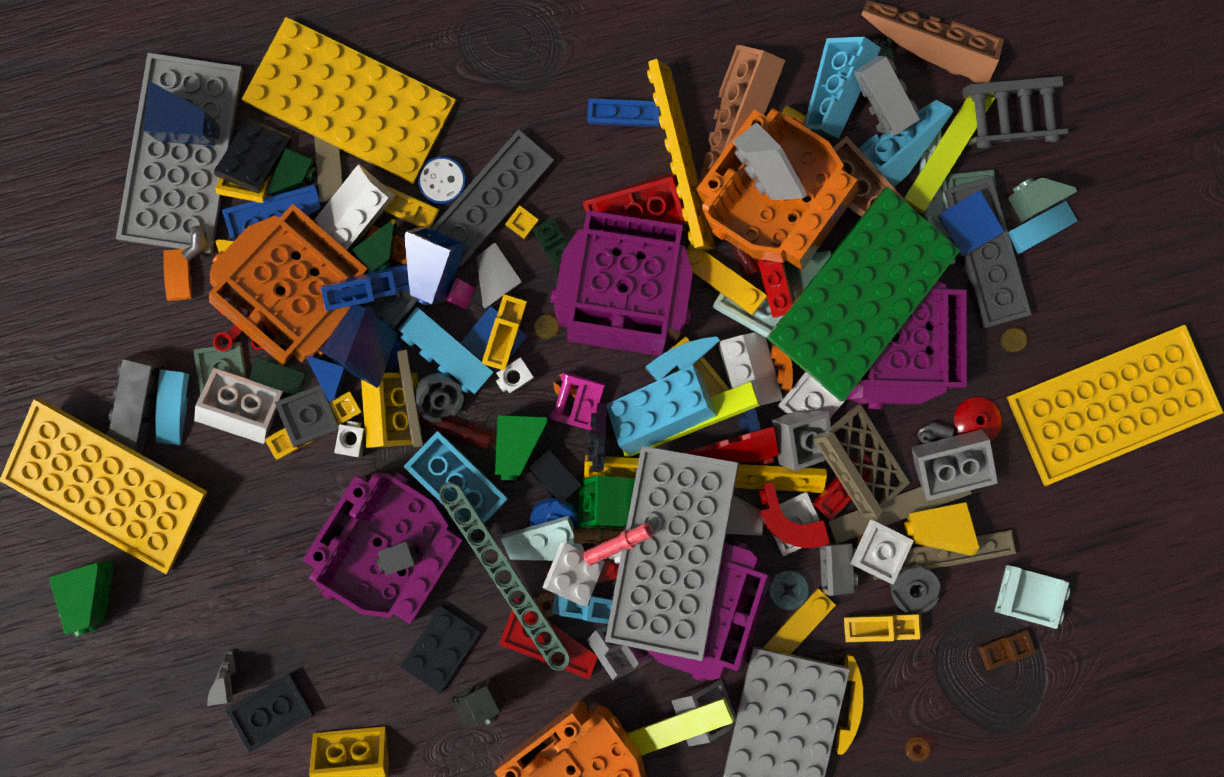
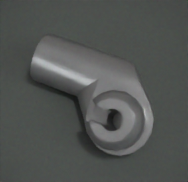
M197 225L191 228V245L181 252L187 261H191L207 247V233L201 226Z

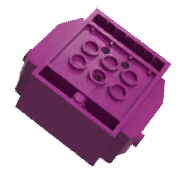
M587 210L584 230L579 229L562 253L557 288H552L550 302L554 303V312L558 320V326L567 328V342L656 356L662 355L665 343L676 344L678 337L683 332L685 323H690L692 309L687 308L693 272L685 246L680 245L683 225ZM613 251L621 252V255L615 256ZM637 255H643L645 259L640 260L637 258ZM621 286H625L628 288V290L626 292H621L619 288Z
M936 281L896 333V341L891 340L846 400H853L858 404H869V409H883V405L921 404L945 393L946 389L967 387L966 290L946 289L945 284Z
M374 473L371 479L366 476L355 475L302 561L314 568L309 579L314 581L316 586L323 590L321 594L332 601L336 598L362 615L392 618L396 615L411 624L417 619L466 538L450 529L452 524L436 500L408 484L409 479L399 473L395 475L392 473ZM361 490H363V495L361 497H357ZM352 504H355L349 513L350 516L346 515ZM339 525L344 528L339 536H335L330 545H327ZM377 537L382 539L380 547L374 544V540ZM413 540L414 546L419 548V564L405 568L407 571L405 576H401L398 571L388 575L385 574V571H380L376 560L379 557L378 551Z
M734 541L733 545L727 543L724 545L704 661L647 650L659 663L691 673L692 678L706 682V679L713 680L725 677L729 669L735 671L744 669L773 577L759 572L762 560L754 552L747 550L748 545ZM757 579L760 580L758 589L753 585ZM753 595L755 599L750 615L743 613L745 606L749 605ZM739 625L746 627L741 642L738 641L741 631L738 629ZM734 649L739 650L736 658L732 656Z

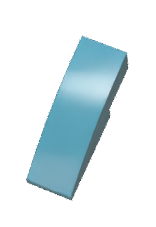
M1067 201L1011 230L1008 234L1011 244L1018 255L1078 222Z
M718 337L703 338L675 347L648 364L646 370L658 381L676 367L680 371L694 365L720 340Z
M160 370L156 402V442L173 445L182 444L188 404L186 393L189 374Z
M556 594L552 613L608 624L613 599L591 595L587 607H584Z

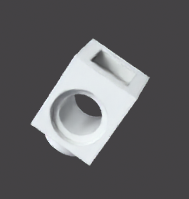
M521 357L506 366L505 371L500 370L496 373L499 377L496 382L503 393L508 391L509 394H513L534 380ZM512 371H517L520 374V380L516 384H510L507 380L508 374Z
M347 421V425H339L334 453L362 458L365 444V429L361 428L362 423ZM354 432L357 436V441L354 445L350 446L346 442V436L348 433Z

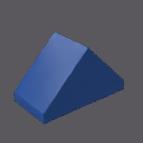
M313 357L307 359L328 401L332 402L340 396L347 370L339 365Z

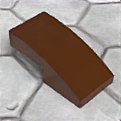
M1028 630L1007 635L978 647L986 670H992L1011 661L1016 662L1036 653Z

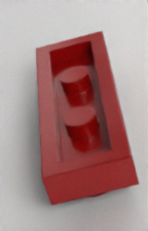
M864 453L863 464L871 466V459ZM857 456L852 460V462L857 463ZM862 468L861 477L864 482L869 481L870 469ZM836 477L812 504L828 520L832 521L850 502L851 498Z

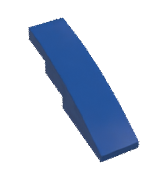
M407 264L361 274L320 286L325 311L372 302L376 298L397 294L396 292L409 290Z

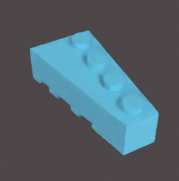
M866 37L826 39L805 119L806 128L824 139H839L861 92L853 71L875 58L881 47Z
M418 307L413 310L398 328L403 333L400 337L411 347L415 343L422 350L419 354L427 361L431 362L434 359L440 364L437 369L448 376L453 375L465 393H468L470 390L475 394L493 373L492 370L485 364H482L479 359Z

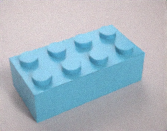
M693 365L607 404V411L619 447L629 455L640 451L641 446H652L717 416L702 374Z
M438 431L403 466L440 502L439 492L442 485L446 482L457 483L484 524L509 499L455 445ZM448 487L444 490L446 499L453 500L458 495L457 490L453 487ZM461 508L458 510L457 516L461 520H467L471 517V511L467 508ZM474 529L472 533L475 534L480 529Z

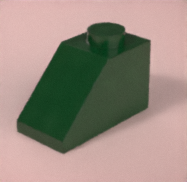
M285 149L266 192L270 196H275L306 187L308 182L313 181L317 172L315 162L289 149Z
M395 219L352 249L369 272L375 269L381 270L390 265L387 260L393 256L397 227Z

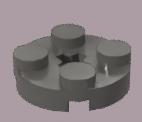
M913 564L900 570L894 585L890 583L891 595L896 605L904 612L925 613L932 609L939 599L940 582L930 569L920 564ZM913 585H921L919 587V594L914 592L910 594Z

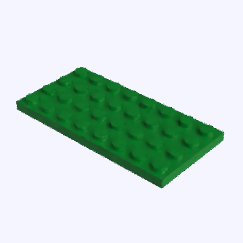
M886 187L766 338L839 401H845L960 250L893 190Z

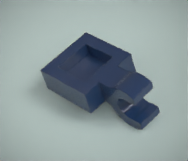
M755 408L745 411L744 415L737 419L739 428L748 429L749 433L761 430Z

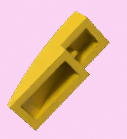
M503 295L482 364L505 371L527 301Z
M902 613L844 617L846 642L911 640L923 637L921 614Z

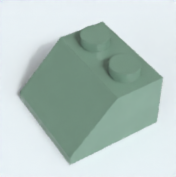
M1041 177L1036 181L1030 178L1013 189L1014 194L1008 197L1021 222H1024L1076 193L1077 190L1075 187Z

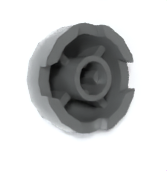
M432 373L425 376L416 385L414 392L416 408L422 417L430 422H442L441 419L451 414L452 416L456 415L462 407L464 400L462 390L456 380L443 373Z

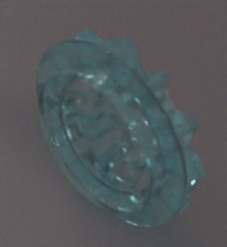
M784 571L776 575L772 580L770 596L778 607L785 610H793L799 608L806 601L808 585L800 574L793 571ZM782 582L788 586L797 583L793 588L796 598L789 594L781 598L785 591L781 584Z

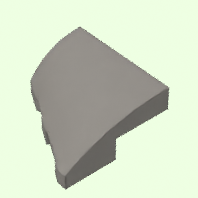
M496 243L492 244L476 258L482 305L486 310L501 300L504 294L506 295L521 285L522 281Z
M733 495L726 534L762 536L763 521L760 517L759 509Z
M608 626L595 630L587 640L612 680L642 667L654 658L649 652L645 655L634 647L605 642Z
M233 650L227 651L218 674L209 691L207 706L224 704L233 700L230 675L236 672Z

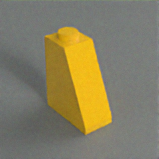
M966 502L909 513L907 522H904L906 535L911 536L914 544L970 556L976 555L979 550Z

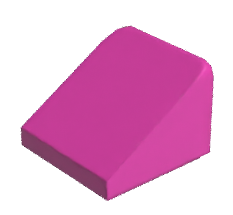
M457 278L447 300L453 305L466 309L474 288Z

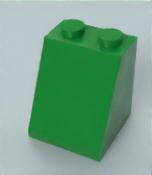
M498 415L495 475H501V480H517V476H523L549 425L547 417Z
M597 475L578 481L581 486L578 488L577 514L579 521L577 528L584 529L596 526L626 528L635 479Z
M112 560L94 563L49 577L65 634L74 632L76 637L98 630L97 625L105 623L114 566Z

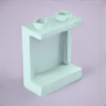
M1006 565L994 612L1057 629L1058 624L1060 625L1064 618V611L1062 610L1064 601H1067L1070 595L1069 582Z

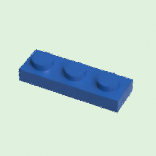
M588 98L587 123L658 127L659 107L656 106L655 101Z

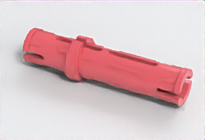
M647 522L634 529H626L617 537L584 551V559L588 565L592 566L622 550L633 549L639 542L652 538L653 530Z

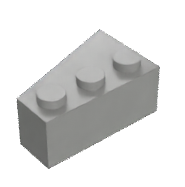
M876 56L853 72L863 96H867L872 104L869 107L870 113L872 115L876 113L879 120V124L876 125L878 132L897 135L920 120L917 115L918 108L912 100H909L905 93L907 88L904 82L896 76L894 72L896 67L892 60L886 56Z

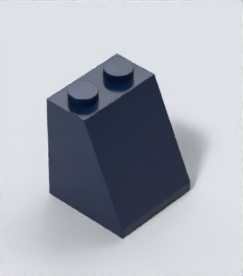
M148 83L144 131L158 142L215 146L216 139H219L220 127L210 115L157 84Z
M366 304L363 306L353 305L346 312L320 351L352 375L378 388L398 333L391 329L393 324L381 316L378 319L375 316L376 311Z

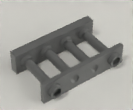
M1062 76L970 84L962 89L963 99L972 98V102L975 103L978 137L969 140L968 146L977 145V149L992 147L991 144L1038 139H1045L1046 143L1060 141L1061 136L1068 134V129L1056 128L1053 94L1056 89L1063 86ZM1034 92H1040V95L1043 96L1046 131L1034 132L1030 96ZM1011 94H1017L1018 98H1020L1024 133L1011 134L1007 98ZM994 96L995 100L998 101L1001 135L988 136L984 104L986 97Z

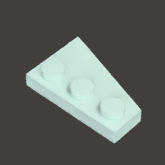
M721 293L713 305L714 309L764 337L769 335L783 317H772L768 299L754 316Z
M569 516L503 534L501 538L510 560L553 561L561 542L584 551L582 544H574V526Z

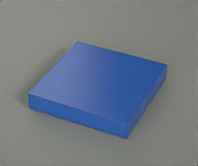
M980 190L937 215L951 241L960 250L959 254L961 257L1004 232Z
M491 306L461 342L463 346L481 360H483L495 318L498 314ZM520 329L518 330L510 358L528 337ZM491 367L496 372H499L501 370L498 368Z

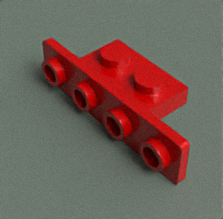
M758 259L772 317H781L794 303L784 263Z

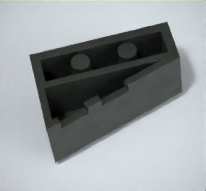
M493 677L449 698L462 725H478L482 722L488 725L499 719L498 716L501 715L500 712H502L505 704Z

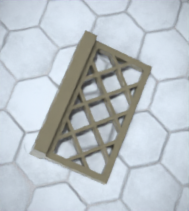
M861 404L852 408L826 432L819 433L813 438L863 518L878 517L883 512L882 508L910 483ZM856 414L861 419L860 429L852 427L853 417ZM839 429L845 430L844 443L839 442L834 434ZM852 431L860 433L858 446L850 444ZM866 434L871 435L873 438V448L865 447ZM850 448L858 449L857 463L852 462L849 458ZM864 451L872 452L871 466L863 464ZM878 454H883L885 457V468L877 467ZM862 468L870 469L869 482H864L862 479ZM876 471L884 472L883 485L875 484ZM891 473L895 474L900 481L895 487L889 486ZM875 487L883 489L882 499L879 502L874 497Z

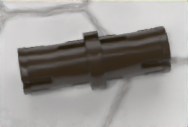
M596 526V528H573L574 544L596 543V545H599L620 535L623 527L601 528V526Z

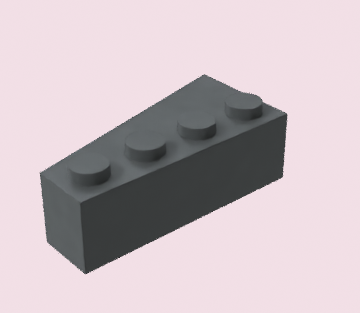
M144 352L126 357L119 363L117 370L118 375H120L119 381L113 391L115 402L114 407L111 408L109 413L111 424L110 429L106 432L107 436L139 454L143 452L150 422L146 421V419L151 416L156 405L152 398L158 388L161 366L166 367L168 361L167 358Z

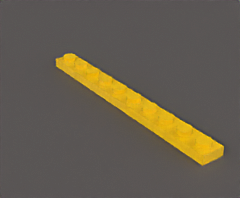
M585 455L584 479L597 475L636 478L639 458L606 456L604 459V470L592 472V462H588V455ZM739 464L735 488L762 489V484L773 482L775 490L822 493L825 488L827 472L826 469L803 468L793 471L780 466Z

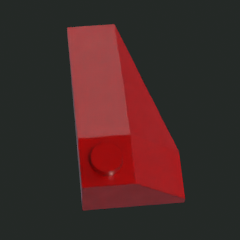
M673 172L582 201L585 212L589 210L672 224L686 223L682 214V208H685L683 199L679 198L676 190V185H679L677 175L674 176Z
M774 427L683 452L685 454L725 461H759L760 465L774 462L773 457L779 455Z

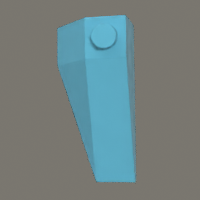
M936 100L918 110L917 115L920 120L899 134L885 133L880 137L876 134L858 149L887 181L895 187L911 172L953 113V110Z

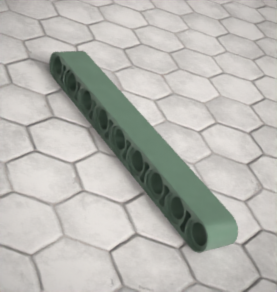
M455 482L444 483L439 492L441 502L548 665L554 670L565 669L569 663L566 647L462 488ZM448 487H453L458 492L457 497L453 500L446 499L444 496V490ZM461 508L469 509L471 517L467 520L459 519L457 516L458 510ZM474 529H481L484 531L485 536L482 540L476 541L471 538V532ZM487 550H495L498 553V557L494 561L486 560L484 554ZM502 570H508L511 573V578L508 581H501L497 577L498 573ZM517 590L525 594L524 599L519 602L511 599L512 593ZM529 611H534L538 614L537 619L533 622H528L524 619L525 614ZM543 631L551 634V638L547 642L538 640V635ZM555 652L564 654V658L560 662L552 661L551 656Z

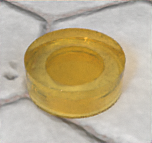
M550 315L540 316L534 325L536 334L542 339L553 338L559 329L556 319Z
M1011 328L1006 330L1001 336V345L1008 352H1018L1026 345V335L1020 329Z

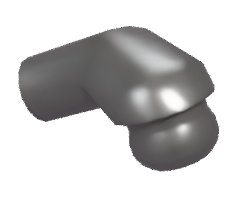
M930 422L919 430L918 438L922 443H929L936 436L950 438L953 435L954 428L937 422Z

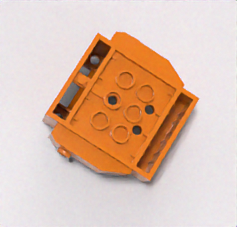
M774 108L771 109L767 116L754 109L697 187L703 203L702 209L712 229V233L718 238L726 239L755 259L781 263L787 260L803 271L858 194V180L845 172L843 163L829 141L806 128L805 123L799 118L793 117L792 119L785 114H780ZM757 122L782 147L808 194L807 196L812 198L811 201L806 203L803 201V198L771 200L765 193L761 195L753 185L756 180H752L744 169L747 166L746 163L743 164L736 156L735 151L738 149L733 140ZM791 216H796L797 220L795 222H790L789 218Z
M292 204L280 218L275 215L248 226L224 252L220 251L215 256L210 270V284L214 288L209 292V303L281 365L284 366L292 356L303 363L304 360L314 357L317 352L320 355L323 354L320 349L351 307L325 311L320 286L365 274L367 268L299 208ZM293 253L300 254L301 258L299 260L292 259L291 255ZM317 269L319 275L316 277L312 276L310 270ZM279 287L284 288L285 294L278 295L276 289ZM224 298H229L232 301L231 305ZM238 308V309L241 310L245 315H248L249 313H250V315L246 318V317H244L239 311H237L236 309ZM259 323L266 327V333L274 339L273 341L256 327ZM283 345L287 348V350L284 351L279 346Z
M582 699L508 753L494 771L498 777H647L640 749L623 729L619 720L608 708L602 705H597L590 711ZM567 727L573 728L569 733L565 731ZM544 742L546 745L524 765L520 758ZM568 766H574L576 771L570 772Z

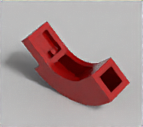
M774 483L762 484L763 490H760L759 494L762 504H767V508L758 511L764 525L775 537L787 544L801 548H816L830 544L824 520L805 524L791 522L780 509Z

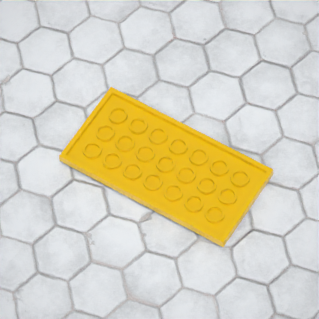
M285 17L242 97L243 102L411 184H414L419 176V172L456 104V99Z
M1186 325L1176 327L1007 397L1044 486L1223 413Z
M39 397L32 402L0 478L2 483L164 574H168L171 571L207 494L206 490Z

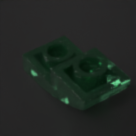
M551 218L532 230L556 272L559 274L562 253L568 243L554 219Z
M256 356L249 380L295 395L299 392L305 373L304 371Z

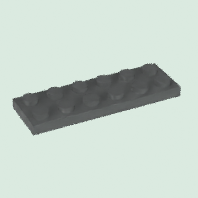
M519 129L431 228L466 244L459 264L460 268L466 264L554 163L553 158Z
M992 177L944 191L948 207L950 208L980 190L1004 230L1003 233L963 256L983 328L1032 315Z

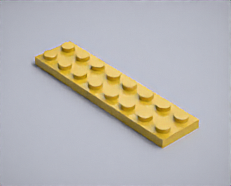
M658 59L649 61L650 69L647 70V74L651 84L654 83L656 92L653 93V98L656 106L660 107L661 115L659 116V122L662 129L666 131L665 146L672 155L673 161L670 165L674 176L677 175L679 185H676V190L679 198L683 199L685 208H682L684 220L689 223V241L697 249L705 251L716 249L711 227L703 212V203L697 191V187L700 185L671 68Z

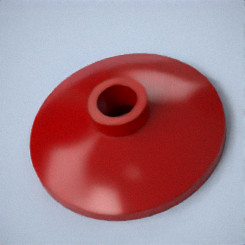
M973 397L965 400L958 406L954 414V427L958 435L982 429L990 441H992L998 435L1002 426V417L998 407L992 401L983 397ZM978 416L984 419L982 425H978L976 422Z

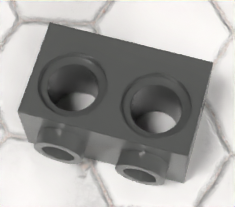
M413 540L378 551L379 557L376 558L380 571H385L386 575L420 563Z

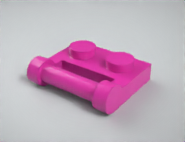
M563 372L561 376L563 382L555 410L551 411L550 418L558 422L592 430V427H590L591 412L596 413L597 403L600 402L604 383L576 376L569 372ZM571 385H578L571 414H565L564 409Z

